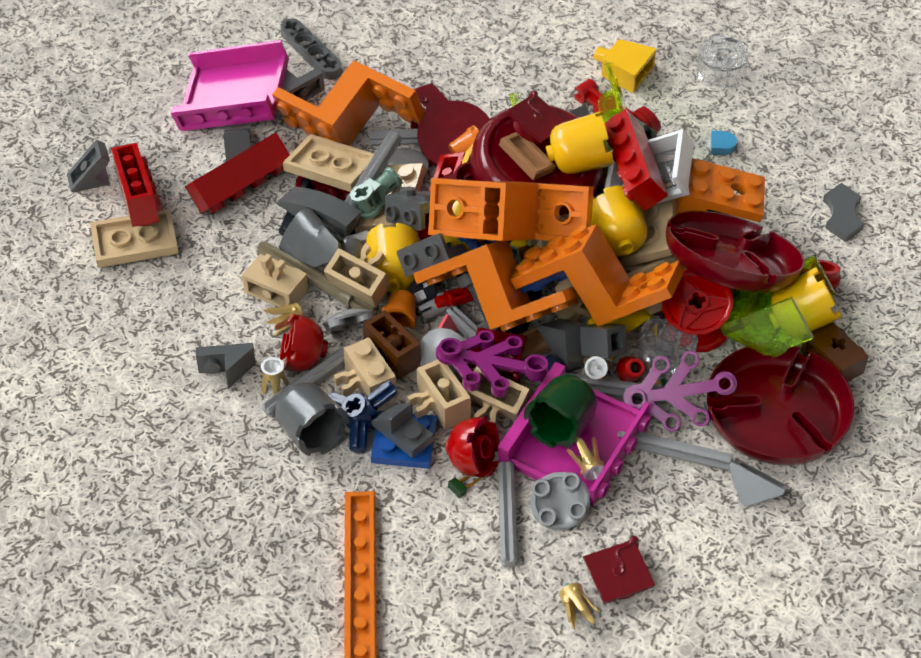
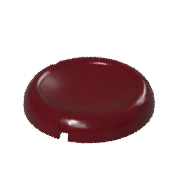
M549 105L567 121L579 118L567 110ZM508 109L494 115L478 132L471 151V169L476 181L594 187L593 197L601 187L605 167L577 174H566L559 170L556 165L553 173L533 181L499 146L501 138L516 132L513 127L514 120L506 113ZM550 139L545 143H534L548 157L546 146L551 145ZM566 206L560 208L559 216L569 213Z
M686 211L673 215L667 223L666 243L674 258L694 274L722 286L748 292H774L782 290L798 279L805 265L802 253L790 241L774 231H770L768 235H761L763 226L742 218L709 211Z
M762 343L741 348L724 358L711 374L709 380H713L721 372L732 373L737 379V388L729 395H721L717 391L707 392L706 399L710 419L720 436L731 447L749 458L773 465L809 463L834 450L850 429L854 416V398L851 388L841 372L822 356L812 351H809L808 356L799 354L800 347L790 344ZM722 378L719 381V385L722 389H728L731 382L728 378Z

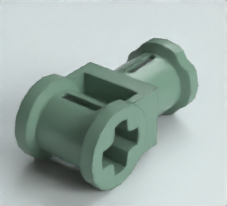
M386 167L383 170V174L375 181L369 178L363 184L354 187L350 193V198L357 204L358 209L362 211V219H372L381 212L382 207L385 205V196L394 188H399L403 182L392 168Z

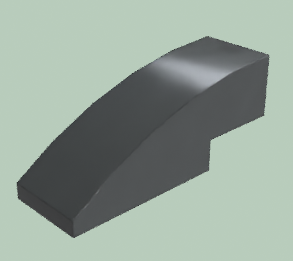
M293 187L277 203V205L294 216L303 209H312L323 223L338 232L342 239L346 238L359 225L362 213L359 209L332 195L301 187Z

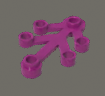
M482 330L476 336L462 342L455 338H445L436 348V358L438 361L446 365H453L463 378V388L467 391L478 390L481 377L477 372L471 371L466 362L477 365L492 384L491 392L497 397H504L509 393V381L502 377L495 368L525 373L529 380L535 382L541 381L548 372V361L541 355H530L525 361L499 357L505 353L510 355L521 353L523 341L518 336H509L505 341L494 345V334L491 331ZM477 347L484 349L480 352L470 351Z
M687 351L682 355L681 364L664 388L651 390L660 375L666 373L671 366L670 360L667 357L658 356L653 360L652 369L641 384H633L626 389L623 401L625 404L639 410L645 402L649 403V414L662 422L663 427L667 431H676L681 425V419L676 414H668L655 404V401L667 400L691 417L696 426L702 427L708 424L710 420L709 412L705 409L697 408L683 397L717 391L721 395H729L737 388V379L730 372H721L713 380L680 385L689 371L695 368L700 361L699 355L696 352ZM688 354H693L696 357L695 364H686L685 357ZM659 359H664L667 363V367L664 370H659L656 367V362ZM722 378L730 380L731 385L728 389L720 387L719 381ZM635 393H640L643 396L641 404L633 402L632 397ZM698 412L706 414L707 418L704 423L696 421L695 416ZM669 417L676 418L677 426L675 428L667 426L666 421Z

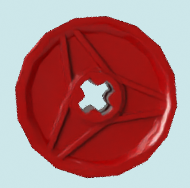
M688 269L685 270L673 297L662 301L664 330L669 340L681 349L706 353L720 347L729 337L733 327V295L731 289L706 280Z

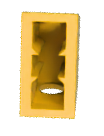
M620 39L616 41L610 50L598 46L594 52L593 59L602 63V77L634 93L655 66L656 48Z

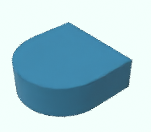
M711 130V154L729 155L736 150L737 138L734 134L728 131Z

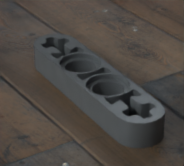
M294 18L282 21L280 24L282 38L313 69L318 67L323 71L324 79L334 80L341 76V61L305 25ZM302 41L310 42L308 44H299ZM314 54L323 55L322 57H312Z

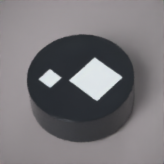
M415 280L408 288V292L412 293L416 298V306H421L436 297L434 284L428 286L427 281L417 284Z

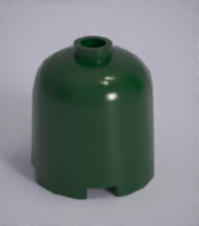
M564 374L555 377L525 407L524 419L528 418L532 426L530 433L540 443L550 448H554L556 445L569 448L594 417L598 405L596 394L592 387L578 376Z

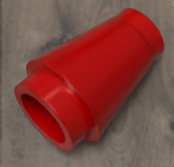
M625 356L618 361L616 374L621 381L637 383L644 375L645 366L639 358ZM630 365H636V373L631 371Z

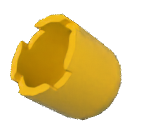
M600 112L561 123L551 131V145L546 146L549 161H555L558 169L563 173L577 174L614 165L612 152L608 151L606 144L608 135Z
M618 185L606 187L603 189V194L595 199L593 197L591 226L597 224L616 257H622L636 252L643 246L647 238V224L641 206L635 200L630 201L622 190L624 186Z
M396 223V227L385 228L384 224H379L367 234L366 244L371 247V252L367 256L368 261L370 258H374L378 251L384 253L383 261L375 268L387 274L391 284L387 292L392 293L396 290L408 289L415 281L414 275L405 276L397 251L419 242L418 233L412 227L402 223Z
M817 267L800 275L790 286L774 291L771 296L773 311L769 313V316L776 328L782 326L785 332L791 336H803L843 318L840 311L834 313L832 307L836 303L824 280L817 281L815 277L819 274Z

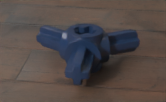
M390 380L386 381L369 395L365 392L362 394H351L347 397L335 392L327 394L348 414L349 424H346V426L350 428L349 449L351 452L363 453L366 450L368 429L373 427L371 421L380 414L378 408L397 395L398 390Z

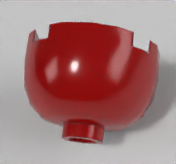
M291 314L286 323L291 328L288 333H283L280 359L286 358L283 370L303 372L312 369L318 363L320 357L324 358L326 356L328 341L323 340V331L313 319Z
M473 417L463 420L455 425L446 441L445 449L450 462L463 475L489 477L498 466L499 461L493 462L500 444L499 432L496 424L493 421H487L488 418Z

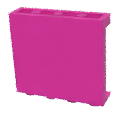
M282 40L190 52L188 54L193 70L183 104L172 106L171 115L179 130L188 131L273 120L275 118L277 103L272 94L277 87L282 89L289 62V57Z
M555 362L526 406L552 379L566 374V366ZM594 390L598 404L596 413L578 438L583 439L589 452L593 448L592 438H596L599 458L604 462V468L595 480H585L580 473L581 468L567 452V449H570L575 455L581 456L576 441L569 448L560 445L550 448L540 443L530 433L532 426L528 418L524 419L525 407L499 444L498 461L499 463L501 461H511L514 464V470L535 480L542 479L554 472L575 473L585 483L590 496V506L593 507L599 498L604 499L611 478L613 476L617 477L620 474L626 454L631 455L638 442L635 436L639 432L645 433L651 422V417L648 416L649 403L645 402L639 410ZM619 431L626 432L623 438L617 436Z

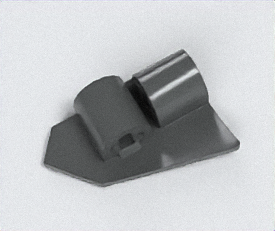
M307 208L299 211L290 222L282 237L279 249L317 269L330 262L337 249L341 247L342 237L333 228L324 224L312 209Z

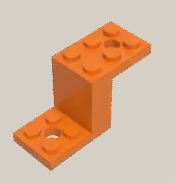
M355 60L351 62L318 107L279 87L272 94L277 103L276 107L284 116L283 120L288 126L294 129L298 126L308 136L312 134L348 146L352 144L379 106L387 112L393 111L399 114L407 122L413 121L417 124L425 115L416 90Z
M692 158L688 185L690 194L677 198V213L686 211L706 212L709 209L761 222L764 216V176ZM734 191L739 192L741 195L735 194Z
M431 178L428 235L442 233L443 236L495 241H551L558 236L565 238L581 226H586L587 228L591 226L594 187ZM455 201H459L462 207L461 213L458 216L453 212ZM562 206H566L569 210V217L566 221H563L559 216Z
M595 224L588 228L581 226L565 238L558 236L549 241L546 246L541 248L534 246L524 253L525 257L522 262L516 266V271L510 281L515 289H518L564 270L597 326L672 298L685 269L680 261L671 264L665 262L649 273L644 274V272H640L629 278L600 228Z
M497 241L413 273L417 284L427 281L428 286L453 278L461 273L469 272L490 330L500 326L501 331H505L544 315L560 311L577 304L576 298L579 297L575 288L570 287L531 302L528 293L522 294L519 288L515 289L510 281L516 271L517 264L508 241Z

